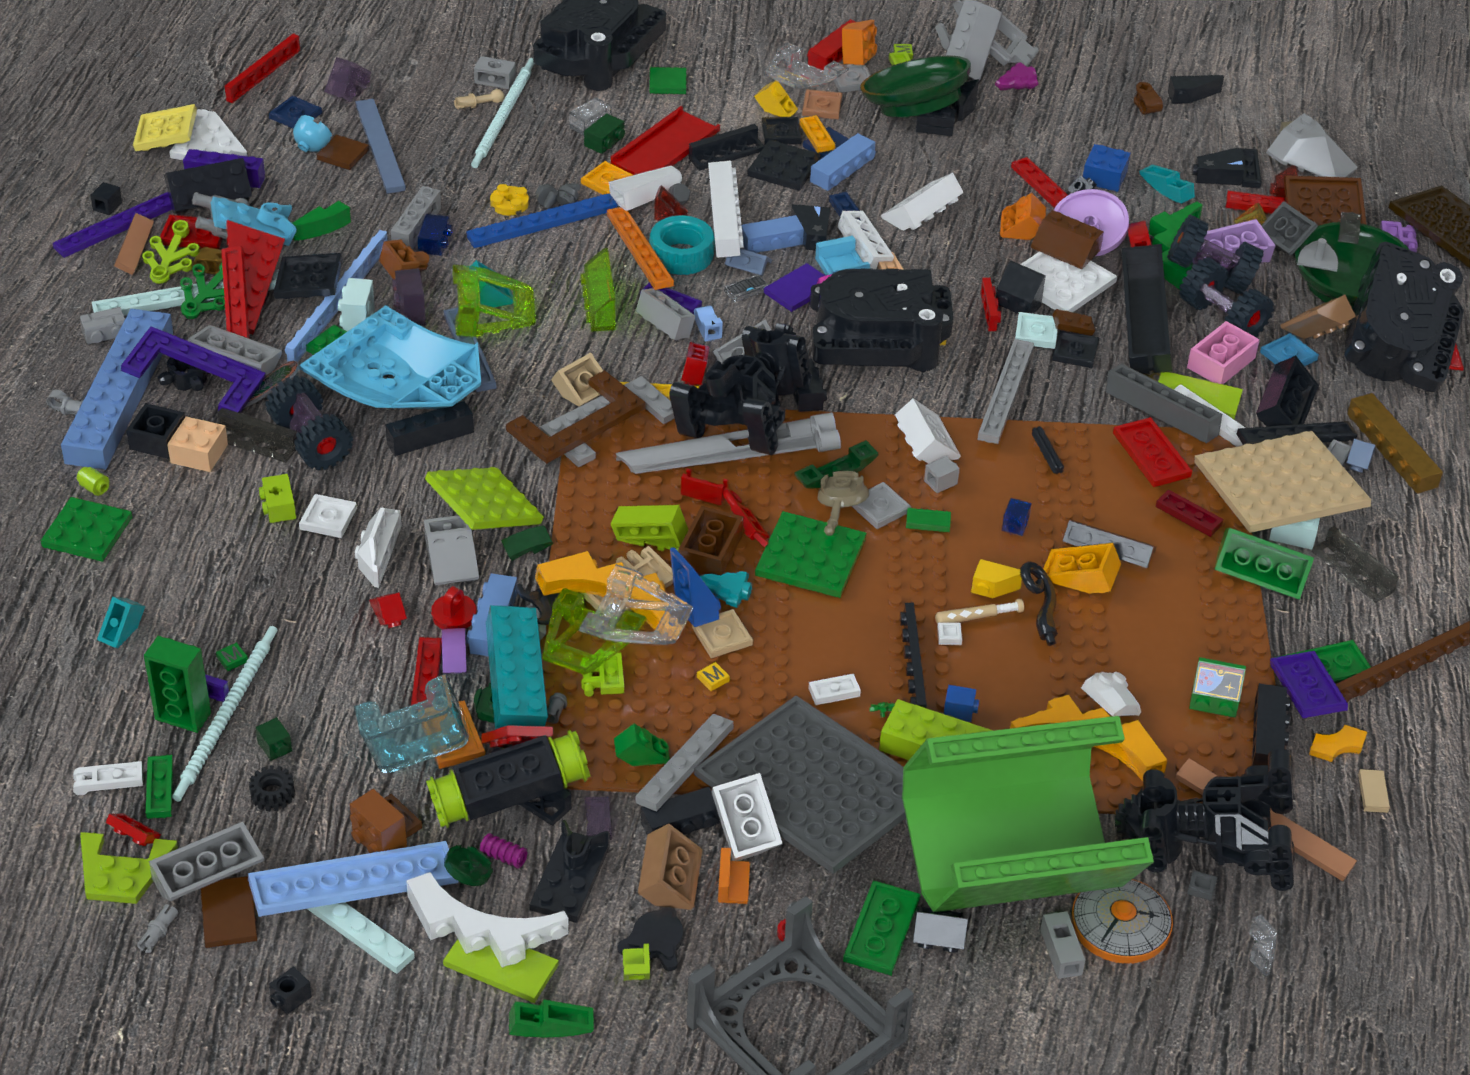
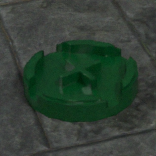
M462 845L451 847L444 858V866L447 872L462 884L469 886H482L486 884L493 873L490 859L475 847L461 848Z

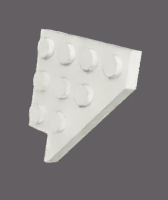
M197 109L190 141L183 144L175 143L170 150V158L179 160L184 159L189 149L247 156L245 148L217 113L205 109Z

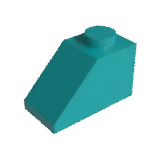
M112 597L97 640L114 648H119L138 628L145 606L128 598Z

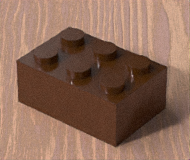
M701 505L678 552L694 568L697 574L723 575L742 537L743 516Z

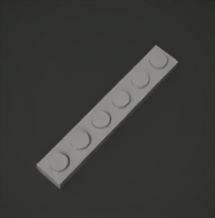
M712 714L635 796L636 804L657 812L694 772V768L701 764L733 730V721Z

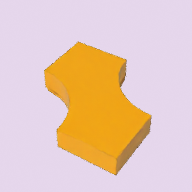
M1344 725L1339 732L1334 734L1322 735L1316 733L1309 755L1333 762L1335 757L1343 753L1359 754L1361 753L1367 731Z

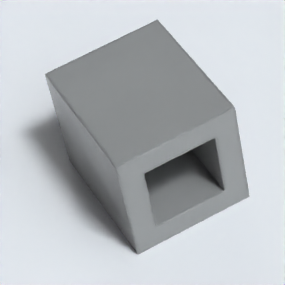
M945 456L926 465L924 481L936 493H939L958 484L960 468Z

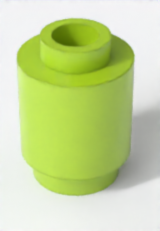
M83 467L77 473L76 479L79 485L92 494L99 496L108 490L109 478L93 467Z

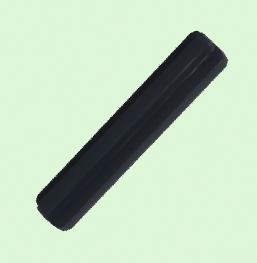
M1041 426L1034 427L1032 429V436L1054 474L1063 473L1064 465Z

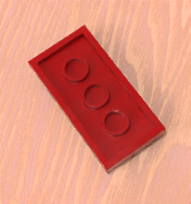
M1151 417L1114 427L1113 434L1153 487L1191 477L1192 470Z

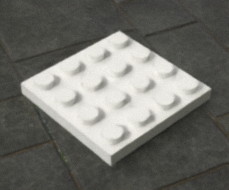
M1038 252L1021 264L1046 275L1042 303L1054 310L1074 312L1117 281L1116 275L1092 261L1083 269H1079L1042 252Z

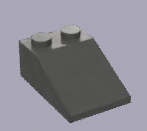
M1284 201L1261 225L1276 245L1275 248L1288 255H1292L1318 227L1316 223Z

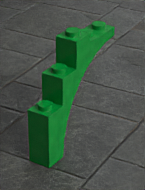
M1198 201L1171 215L1164 211L1153 216L1150 220L1148 233L1153 236L1152 245H1162L1164 278L1179 290H1181L1180 285L1183 284V277L1187 276V271H1191V266L1194 264L1192 262L1187 268H1184L1168 260V251L1185 219L1189 215L1200 219L1203 205Z

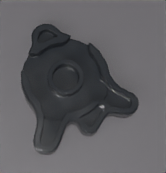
M664 907L639 917L634 924L631 934L618 943V952L623 955L624 949L643 948V944H649L650 962L653 958H658L665 970H676L678 966L676 951L683 941V926L676 916V910L671 907Z

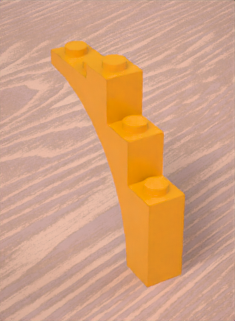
M588 551L537 565L535 579L544 596L564 592H580L614 600L641 616L655 630L663 644L672 642L676 625L674 620L669 618L667 614V608L663 601V596L666 592L665 584L662 580H659L656 573L632 579L630 571L625 569L622 562L598 568L596 560L591 558Z
M1068 694L1048 701L1047 710L1038 711L1035 714L1011 721L1010 729L1110 716L1103 707L1082 714ZM1138 720L1122 724L1125 738L1122 743L1093 746L1118 758L1132 769L1142 782L1143 775L1148 770L1154 769L1165 773L1167 758Z

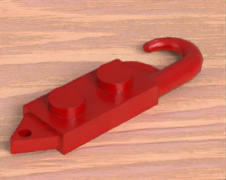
M724 489L723 497L731 507V511L735 515L743 516L745 535L751 540L756 539L763 547H766L769 544L768 533L752 511L740 504L742 503L741 498L731 489Z

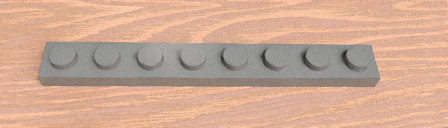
M1014 339L980 427L978 440L987 443H999L1033 352V342Z

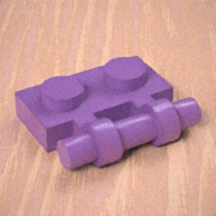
M1381 221V230L1398 238L1409 250L1417 252L1418 242L1415 239L1416 230L1413 226L1407 225L1402 227L1401 222Z

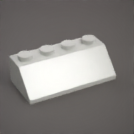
M950 173L928 183L883 213L881 217L901 230L908 228L914 230L922 225V220L926 222L933 218L934 212L937 214L945 210L946 204L951 205L958 201V196L964 192L954 174Z

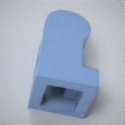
M712 306L695 308V322L704 341L722 338L723 322L714 314ZM708 330H714L716 333L708 334Z

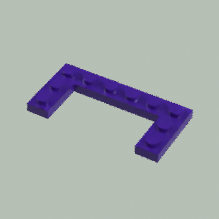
M150 326L121 364L122 372L140 379L157 355L162 353L231 381L233 384L218 404V411L238 418L265 379V372Z

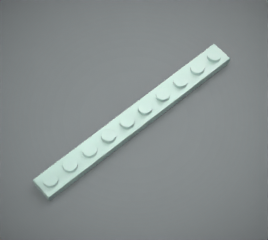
M279 269L274 271L268 291L275 288ZM223 280L215 289L224 288ZM193 284L191 289L193 299L199 294L197 284ZM179 286L93 301L92 308L95 313L121 307L123 315L127 316L130 309L153 311L181 306L185 302L184 291ZM215 298L205 299L204 302L214 300Z

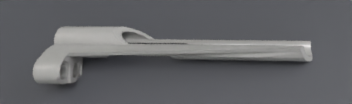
M832 412L813 415L809 419L782 423L776 430L778 447L775 454L816 448L818 452L841 448L838 430H836ZM747 429L616 453V461L622 460L631 472L638 474L766 456L768 454L754 452L750 449L749 445L735 447L730 442L732 440L748 438L749 433Z

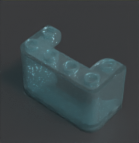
M446 674L436 677L426 684L425 693L427 700L397 711L381 715L378 704L371 701L354 706L360 734L379 771L391 773L457 750L467 744L469 734L463 711Z

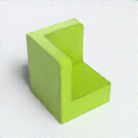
M643 944V948L623 950L624 981L650 979L649 944Z

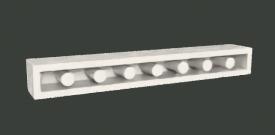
M731 161L710 162L708 165L717 258L740 256V248H744L736 168H732Z

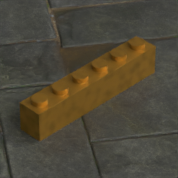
M1370 393L1352 398L1347 415L1360 428L1361 432L1368 437L1372 444L1376 446L1384 458L1389 461L1396 472L1403 477L1407 484L1417 494L1438 488L1443 471L1377 397Z

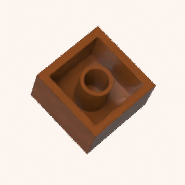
M371 789L350 803L351 835L358 844L362 843L369 853L407 847L405 816L376 790Z

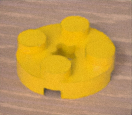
M500 184L490 196V205L495 208V212L501 215H516V211L520 210L524 212L529 206L527 189L525 187Z

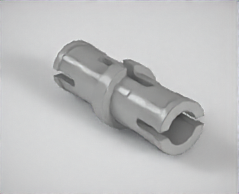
M165 904L156 919L149 922L148 930L137 942V946L141 951L144 952L145 948L148 947L145 952L151 953L159 939L165 937L168 933L167 928L178 915L175 907L171 906L168 911L170 905Z

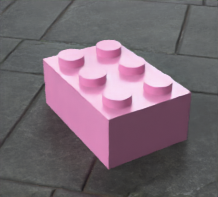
M1225 321L1191 348L1187 368L1211 382L1224 384L1256 358L1260 339Z

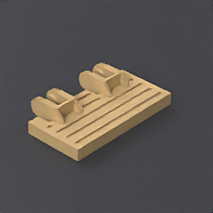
M649 546L641 551L640 556L634 550L628 551L626 556L631 564L622 556L616 560V563L622 562L625 569L630 571L632 579L656 573L659 580L664 582L665 588L673 584L672 568ZM581 593L610 624L632 611L630 608L614 600L594 594Z

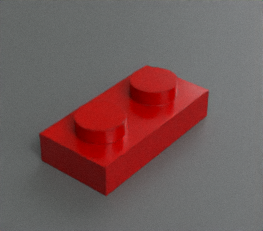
M124 813L109 814L106 820L107 824L114 827L113 831L121 835L131 836L134 843L142 846L154 843V840L160 839L161 836L157 831Z

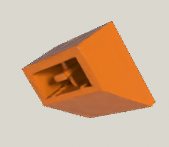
M874 20L849 23L842 28L843 64L864 65L877 53V44L875 43L877 27Z
M1033 193L1023 196L1013 205L1005 207L1001 213L1000 236L1002 238L1031 240L1035 237L1042 220L1046 217V207Z

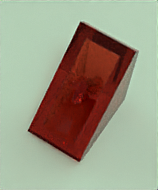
M661 185L655 196L654 220L661 221L671 216L687 215L688 211Z

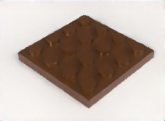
M1285 175L1286 203L1318 226L1333 222H1354L1367 225L1361 178Z

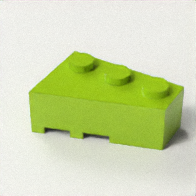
M680 505L619 506L611 522L617 541L643 547L645 544L657 546V550L660 551L675 547L678 551L689 530Z

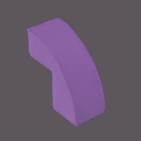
M465 628L442 629L443 674L467 673Z

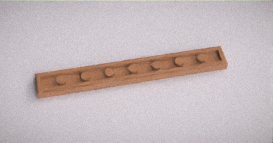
M1189 758L1177 772L1175 779L1203 795L1207 783L1217 775ZM1270 808L1271 827L1280 824L1291 829L1294 852L1339 880L1344 881L1357 860L1285 816L1273 812Z

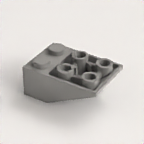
M459 515L424 520L425 542L434 585L478 580L479 572L471 528Z

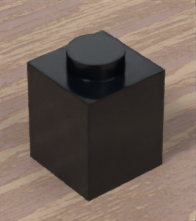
M102 182L91 194L93 211L111 215L122 203L120 187Z

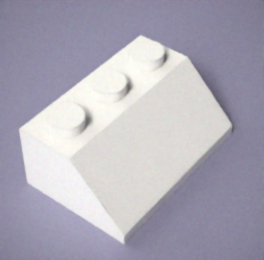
M914 398L895 414L899 422L897 424L898 427L905 433V440L913 448L912 453L919 461L923 460L929 464L945 456L950 460H956L961 457L939 415Z
M760 773L712 788L713 799L728 846L731 848L733 861L756 856L783 844Z

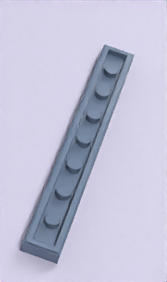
M374 99L355 101L357 112L386 193L406 191L404 180Z

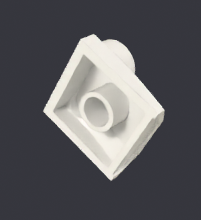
M1119 672L1095 673L1081 687L1111 716H1139L1141 713L1139 703L1127 689L1126 677Z

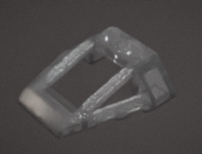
M787 42L777 49L776 55L773 56L772 62L769 63L764 72V76L796 89L823 86L847 72L849 67L833 61L826 65L823 71L801 62L803 48ZM783 60L787 68H779L777 66Z
M616 564L607 579L606 595L595 614L588 612L579 631L614 642L658 645L674 644L686 625L693 607L672 593L669 595L660 589V585L654 581H647L643 578L642 573ZM636 586L664 602L630 599L633 587ZM626 608L665 611L654 632L615 629Z

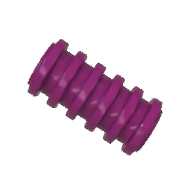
M491 833L485 835L481 841L480 851L487 854L488 857H494V859L500 860L503 863L507 862L510 866L514 865L517 869L523 866L527 859V848H520V845H514L505 839L500 840V837L493 836Z

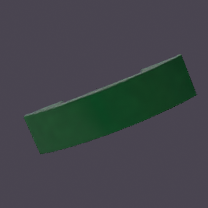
M865 440L850 447L848 455L819 468L812 464L794 472V475L806 488H821V479L825 475H828V478L833 477V472L853 471L858 473L878 456V452Z

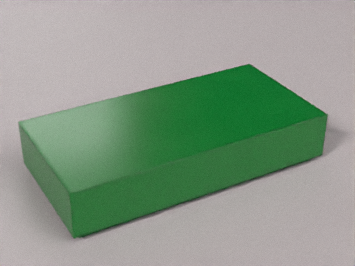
M907 508L906 528L950 532L951 512Z

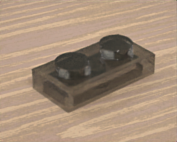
M1341 212L1338 241L1358 244L1361 222L1360 214Z

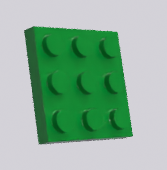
M70 497L40 540L41 546L103 562L133 518L132 511Z

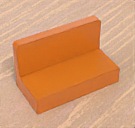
M721 848L718 903L747 904L750 862L730 861L731 848Z

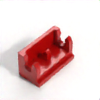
M687 468L686 474L683 473L681 476V495L720 506L725 500L723 491L728 488L729 480L723 479V484L708 482L707 480L692 477V469Z

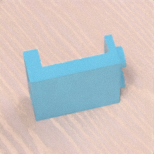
M853 236L816 243L815 259L825 275L845 269L870 268L869 262H862L855 250L856 240Z

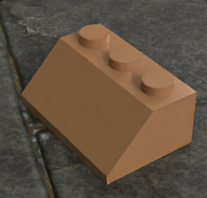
M1343 295L1309 309L1280 326L1282 329L1303 339L1311 336L1316 339L1325 333L1328 334L1337 330V327L1341 329L1349 325V320L1356 316L1346 295Z
M670 824L648 834L638 894L654 906L693 909L703 849Z

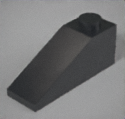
M1224 75L1170 76L1168 94L1172 104H1189L1220 93L1222 91Z

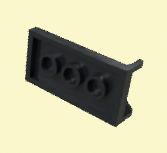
M562 819V833L529 907L530 911L545 915L564 911L568 921L578 923L610 849V832L603 831L594 836L582 835L572 832L567 821Z

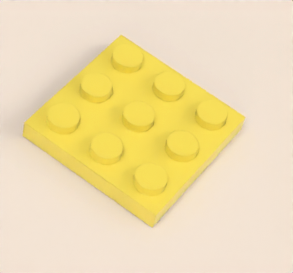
M195 104L142 114L133 143L135 151H148L155 147H167L170 144H183L190 141L197 113Z

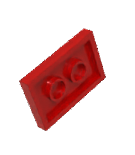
M169 215L160 235L162 244L169 246L174 237L173 223L178 220H184L188 223L190 231L187 237L182 238L178 247H187L191 243H196L199 249L203 247L219 249L223 240L221 237L214 236L210 231L197 229L195 226L197 217Z
M505 726L481 734V744H490V748H504L505 745L514 746L544 735L547 738L553 737V727Z

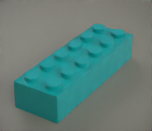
M490 605L486 620V634L495 730L505 726H545L548 714L536 608Z

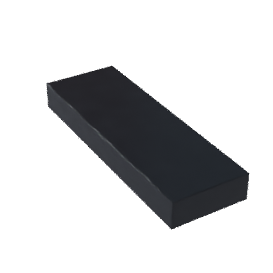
M1241 148L1244 167L1241 187L1261 188L1258 150Z

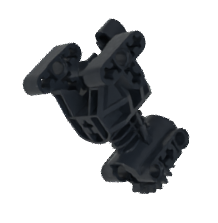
M776 323L774 331L746 326L742 333L745 355L728 357L722 363L717 361L705 374V381L698 388L694 385L680 382L672 384L669 395L678 433L688 437L701 438L705 432V424L713 426L729 424L746 425L749 433L750 449L763 454H775L778 447L776 430L785 419V408L780 406L779 396L793 394L797 391V388L808 389L812 382L808 350L805 348V338L797 336L796 332H793L794 328H791L790 325Z
M1274 749L1268 754V765L1250 766L1246 768L1244 774H1237L1236 776L1222 777L1220 775L1212 778L1205 786L1203 798L1200 799L1196 797L1183 801L1178 800L1174 784L1165 778L1164 773L1154 769L1148 770L1143 775V787L1138 794H1131V800L1124 798V804H1118V810L1115 811L1117 833H1122L1121 838L1128 840L1148 837L1154 862L1146 869L1151 872L1165 871L1167 864L1174 862L1180 855L1183 841L1195 844L1199 842L1208 845L1210 855L1219 865L1236 863L1238 866H1244V870L1248 874L1270 875L1271 886L1274 889L1287 891L1294 885L1295 853L1291 829L1285 825L1279 824L1271 827L1270 807L1277 814H1287L1293 809L1290 753L1284 749Z

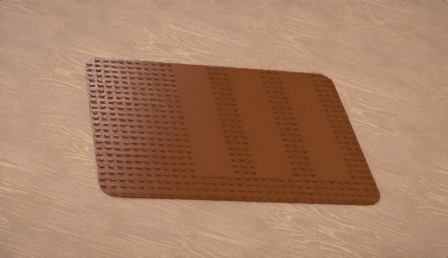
M645 408L585 442L596 452V459L577 467L564 454L561 456L552 532L554 544L551 545L549 561L588 551L591 558L596 560L598 568L616 564V560L621 556L631 564L626 553L634 550L640 556L641 551L649 546L672 568L670 549L665 548L664 551L657 550V546L645 544L643 547L617 541L611 522L619 506L680 505L688 529L693 523L701 505L734 514L726 500L720 506L681 495V476L683 473L686 474L687 468L692 469V477L707 480L708 482L723 484V479H728V488L741 498L742 503L740 504L752 511L768 533V541L782 511L827 522L830 519L832 507L821 504L818 501V491L820 488H806L796 478L794 472L812 464L819 468L848 455L850 447L865 440L878 452V456L868 466L858 472L859 477L861 475L864 477V485L868 490L884 482L904 499L911 508L951 512L950 532L906 528L907 514L876 529L852 506L841 508L838 519L839 526L867 533L866 540L841 598L755 576V569L765 547L756 539L751 540L744 533L745 529L743 527L742 537L723 574L739 571L749 573L747 582L752 583L751 595L748 601L741 600L738 608L732 607L719 599L721 604L719 613L734 609L752 637L753 645L714 658H710L692 629V624L676 607L674 583L666 587V592L663 596L669 618L674 620L676 625L672 642L663 644L655 630L634 611H630L610 624L585 599L586 605L581 613L578 612L579 608L574 606L572 614L567 620H564L565 615L563 613L557 614L555 620L551 624L546 625V635L540 639L547 709L550 704L549 698L555 693H561L566 696L567 706L562 710L559 721L556 724L546 721L545 727H553L552 739L567 735L568 730L577 732L580 741L579 746L581 750H584L590 773L587 781L584 782L583 779L568 783L566 789L639 793L665 764L632 766L616 757L614 738L634 723L643 729H647L656 737L664 739L668 743L671 759L712 714L732 720L733 730L706 758L708 759L794 696H798L879 750L881 731L891 711H886L885 717H881L880 710L870 712V704L878 705L881 702L896 703L897 699L910 703V697H913L912 693H908V679H910V676H906V662H908V659H904V645H906V642H902V629H904V626H900V612H904L905 603H914L927 709L944 714L948 685L976 689L975 699H979L978 712L972 714V720L969 723L993 731L1010 729L1011 721L1035 714L1038 711L1047 710L1048 701L1068 694L1082 714L1090 710L1102 708L1081 687L1095 673L1119 672L1126 677L1127 689L1137 700L1141 709L1139 716H1120L1121 725L1136 720L1141 723L1167 758L1164 775L1165 778L1174 784L1178 800L1183 801L1196 797L1198 799L1203 798V795L1175 779L1177 772L1189 758L1217 776L1222 775V777L1244 774L1246 768L1252 766L1254 703L1258 684L1276 686L1274 670L1270 665L1271 651L1261 587L1214 570L1218 549L1227 528L1252 535V532L1249 533L1195 464V455L1235 447L1220 435L1205 443L1176 427H1159L1190 467L1192 475L1190 478L1153 487L1113 434L1114 427L1119 425L1007 420L998 444L978 440V433L983 419L940 417L961 457L951 460L960 468L958 484L939 493H936L924 481L925 468L928 463L915 458L912 453L913 448L906 442V435L898 427L897 424L899 422L894 414L832 412L836 430H838L840 436V449L818 452L816 448L635 474L630 471L629 467L622 460L616 461V453L697 439L680 435L677 431L675 419L663 424ZM786 409L783 423L809 419L813 415L830 412H798V410ZM705 424V432L702 437L742 431L748 428L746 425L741 424L720 426ZM1041 426L1064 465L1063 473L1054 474L1032 436V429L1034 427ZM748 438L730 441L735 447L749 445ZM1167 490H1170L1224 519L1223 524L1210 537L1156 508V501ZM1069 520L1157 547L1155 553L1152 554L1148 568L1120 560L1121 566L1110 592L1089 594L1053 584L1056 592V607L1053 619L1058 634L1055 637L1056 643L1052 646H1048L1046 641L1040 639L1036 627L1037 615L1044 603V591L1040 594H1034L1026 588L1022 581L1019 590L995 598L971 593L973 576L980 559L1020 569L1024 563L1032 561L1044 568L1051 549L1078 547L1063 542ZM1031 574V577L1034 582L1038 580L1033 574ZM1017 599L1023 600L1024 612L1010 611L999 613L997 616L959 622L961 623L962 645H939L938 624L935 619L937 612L991 604L1001 605L1015 602ZM621 653L624 693L601 694L600 688H595L592 696H585L584 690L581 687L583 675L580 672V664L582 663V657L590 656L591 661H597L598 654ZM1199 657L1246 666L1236 718L1189 709ZM716 662L730 676V681L710 691L697 678V672ZM594 672L592 676H599V672ZM854 674L861 690L860 697L815 705L809 691V682ZM1096 747L1091 748L1090 780L1098 814H1115V811L1118 810V804H1124V798L1131 800V794L1137 795L1143 787V782L1132 769L1118 758ZM882 752L883 754H885L886 756H888L889 758H891L903 767L909 761ZM693 772L673 794L683 795L710 786L696 777Z

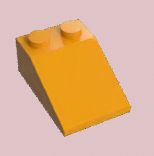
M1106 543L1051 549L1043 569L1053 584L1089 594L1105 593L1111 591L1121 562L1114 544Z

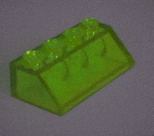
M603 248L584 264V273H580L581 285H585L582 286V296L585 298L586 324L590 323L591 332L615 330L614 286L608 248Z

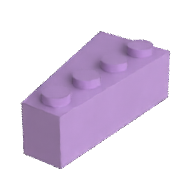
M1257 219L1207 231L1205 240L1201 244V246L1232 260L1231 258L1235 255L1239 246L1243 242H1247L1264 251L1262 262H1270L1276 246ZM1202 250L1197 252L1196 257L1192 261L1193 264L1197 265L1200 259L1203 260L1205 257H1210L1219 264H1228Z

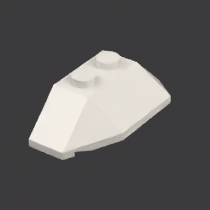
M380 508L369 521L366 530L362 531L360 546L357 545L355 549V559H358L360 571L377 588L380 586L402 527L401 510Z

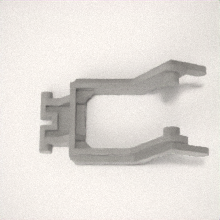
M959 0L954 3L958 17L963 5ZM1002 14L998 29L1012 43L1007 49H1004L998 42L993 40L989 54L1003 66L1007 63L1017 64L1021 62L1028 67L1039 50L1037 47H1032L1025 40L1028 36ZM938 23L936 31L941 45L945 50H948L953 34L948 35L944 24Z

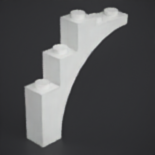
M430 872L406 880L407 896L430 940L455 932L466 954L481 950L490 945L501 967L516 964L526 959V949L536 948L540 944L568 935V917L564 911L532 918L500 917L467 907L454 899L439 886Z

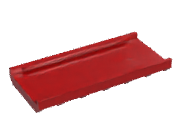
M680 106L613 154L610 163L633 175L667 166H674L689 154V143L714 136L720 131V124L714 126L683 111V107Z

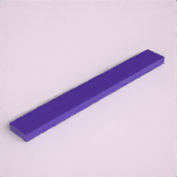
M168 192L53 242V248L65 258L128 230L135 213L148 219L172 210Z

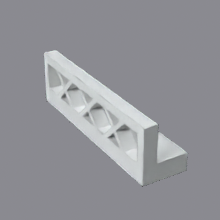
M842 211L837 227L844 237L853 236L855 238V250L862 262H869L870 268L876 269L879 262L893 261L894 255L864 211Z

